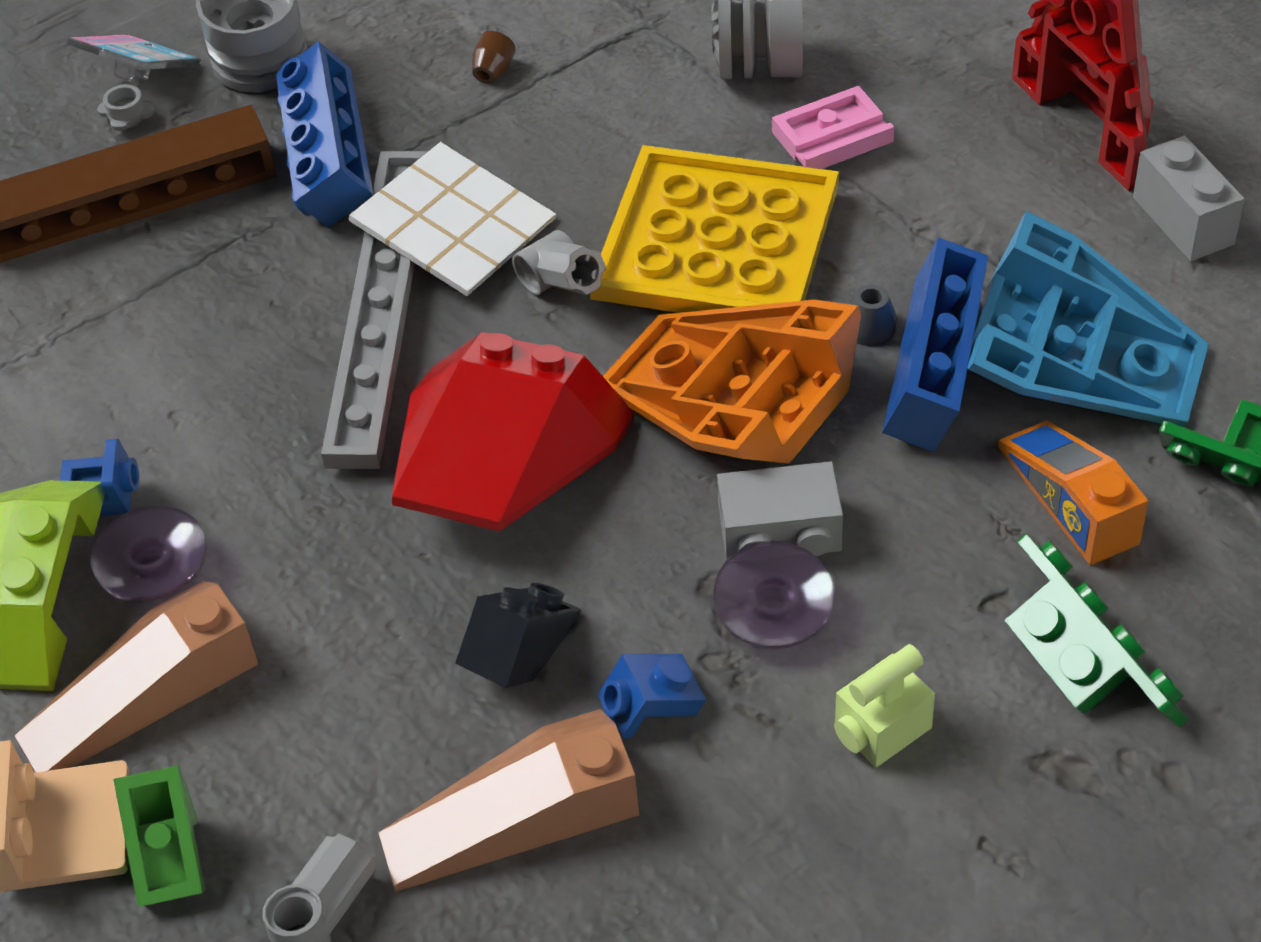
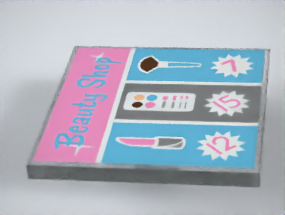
M128 34L68 37L67 45L114 60V75L128 81H132L134 76L147 80L150 70L201 65L200 58Z

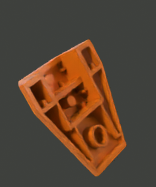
M821 300L661 314L656 317L603 377L621 396L628 407L696 450L741 459L790 464L849 392L862 314L858 305Z

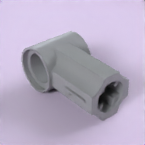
M561 230L553 231L517 252L512 258L513 267L520 282L534 295H539L551 287L587 295L601 286V276L606 269L600 252L588 250L584 246L574 244L570 237Z
M340 833L335 837L327 836L292 885L276 890L267 899L263 907V921L270 942H331L330 933L376 869L373 856L361 848L357 841ZM297 925H306L299 930L289 931Z

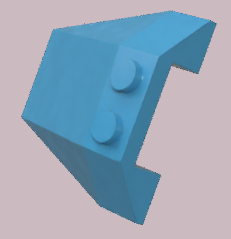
M1026 211L985 290L978 310L967 368L1020 395L1161 424L1163 421H1168L1184 427L1190 417L1209 343L1075 234Z

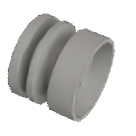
M196 0L195 4L214 75L229 88L240 92L254 93L278 89L276 73L280 71L288 60L297 58L307 50L297 0Z
M714 0L712 4V50L720 69V79H733V57H744V79H752L756 57H766L771 78H801L803 76L802 0Z

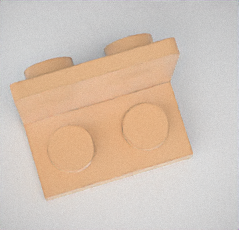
M11 740L0 741V892L116 876L127 872L128 853L113 781L115 778L130 775L125 761L120 760L34 773L30 763H22Z

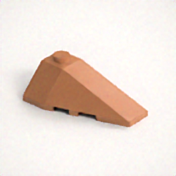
M202 581L150 609L14 735L35 773L74 767L257 666L258 661L246 624L217 583Z
M601 709L543 726L378 832L395 892L639 816L635 773L616 724Z

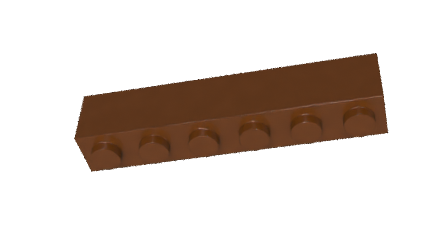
M252 104L1 180L0 263L277 177L267 136Z

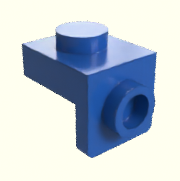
M109 439L105 443L104 457L62 460L60 481L101 482L105 496L99 516L130 513L132 491L138 490L140 476L135 458H129L119 439Z
M622 654L598 693L602 708L607 716L616 724L621 739L632 738L645 717L696 716L706 701L683 654Z

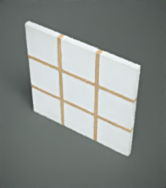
M440 142L349 215V221L465 296H468L555 219L556 213Z

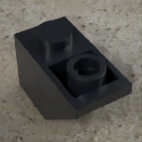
M531 583L530 587L522 589L505 587L503 592L477 596L455 664L505 688L534 681L578 621L582 609L564 602V593L560 590L541 583Z

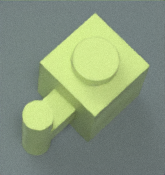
M911 644L906 645L895 654L892 653L836 692L834 728L838 738L848 750L853 753L860 752L875 768L932 728L935 693L913 673L924 664L920 652Z

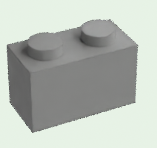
M1185 135L1140 152L1133 198L1190 262L1235 245L1245 198Z
M832 461L717 474L718 510L727 564L740 562L759 563L768 559L803 555L814 557L825 553L842 551L843 513Z

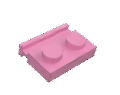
M859 85L772 117V133L795 162L799 160L803 167L823 169L894 142V126L892 123L886 124L883 120V113Z

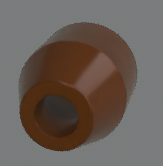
M497 31L482 33L472 54L473 76L482 83H493L507 71L516 51L514 42L505 34Z

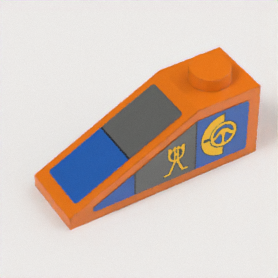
M1048 420L999 440L998 448L1090 566L1140 545L1149 500L1115 459Z

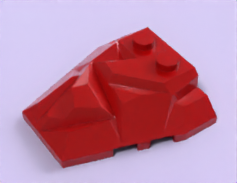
M1040 0L1033 3L1028 11L1030 18H1035L1032 26L1020 31L1015 41L1012 79L1039 105L1073 92L1104 122L1098 162L1128 191L1135 188L1140 152L1144 151L1147 145L1154 103L1150 95L1147 56L1141 53L1142 35L1138 0Z

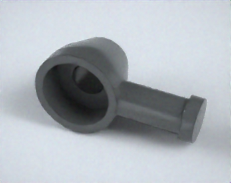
M874 284L858 288L848 303L858 305L862 314L857 343L867 346L883 344L893 337L897 323L896 311L889 294L883 287Z

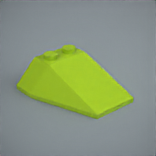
M49 480L0 493V689L54 691L67 637L52 619L51 615L72 536H94L105 496L101 482Z

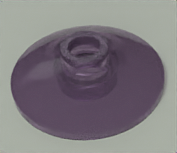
M166 506L144 507L118 517L100 533L92 547L90 557L91 569L100 587L116 598L134 602L156 600L177 592L197 575L205 561L207 542L202 527L188 513Z
M764 541L740 549L723 564L714 584V605L721 623L740 641L762 649H786L808 641L823 628L833 606V584L825 566L808 550L788 542ZM775 599L782 602L784 606L771 609L764 607L763 604L768 600Z

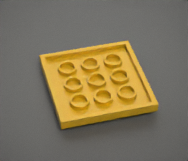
M642 145L601 252L606 266L601 276V286L590 293V299L677 313L804 301L839 187V171Z

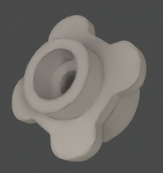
M128 84L118 85L109 89L103 96V102L97 108L99 115L107 117L110 120L111 128L117 131L134 127L142 119H147L154 113L153 105L143 101L140 90L136 86Z

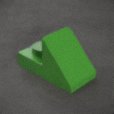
M175 765L113 779L138 907L203 893L205 885L193 826L198 823V818L180 766Z

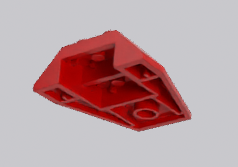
M481 332L434 365L411 393L392 491V505L500 532L613 453L632 426L634 411L627 406L621 396L585 355L565 351L556 345H538L515 340L502 333L488 334Z

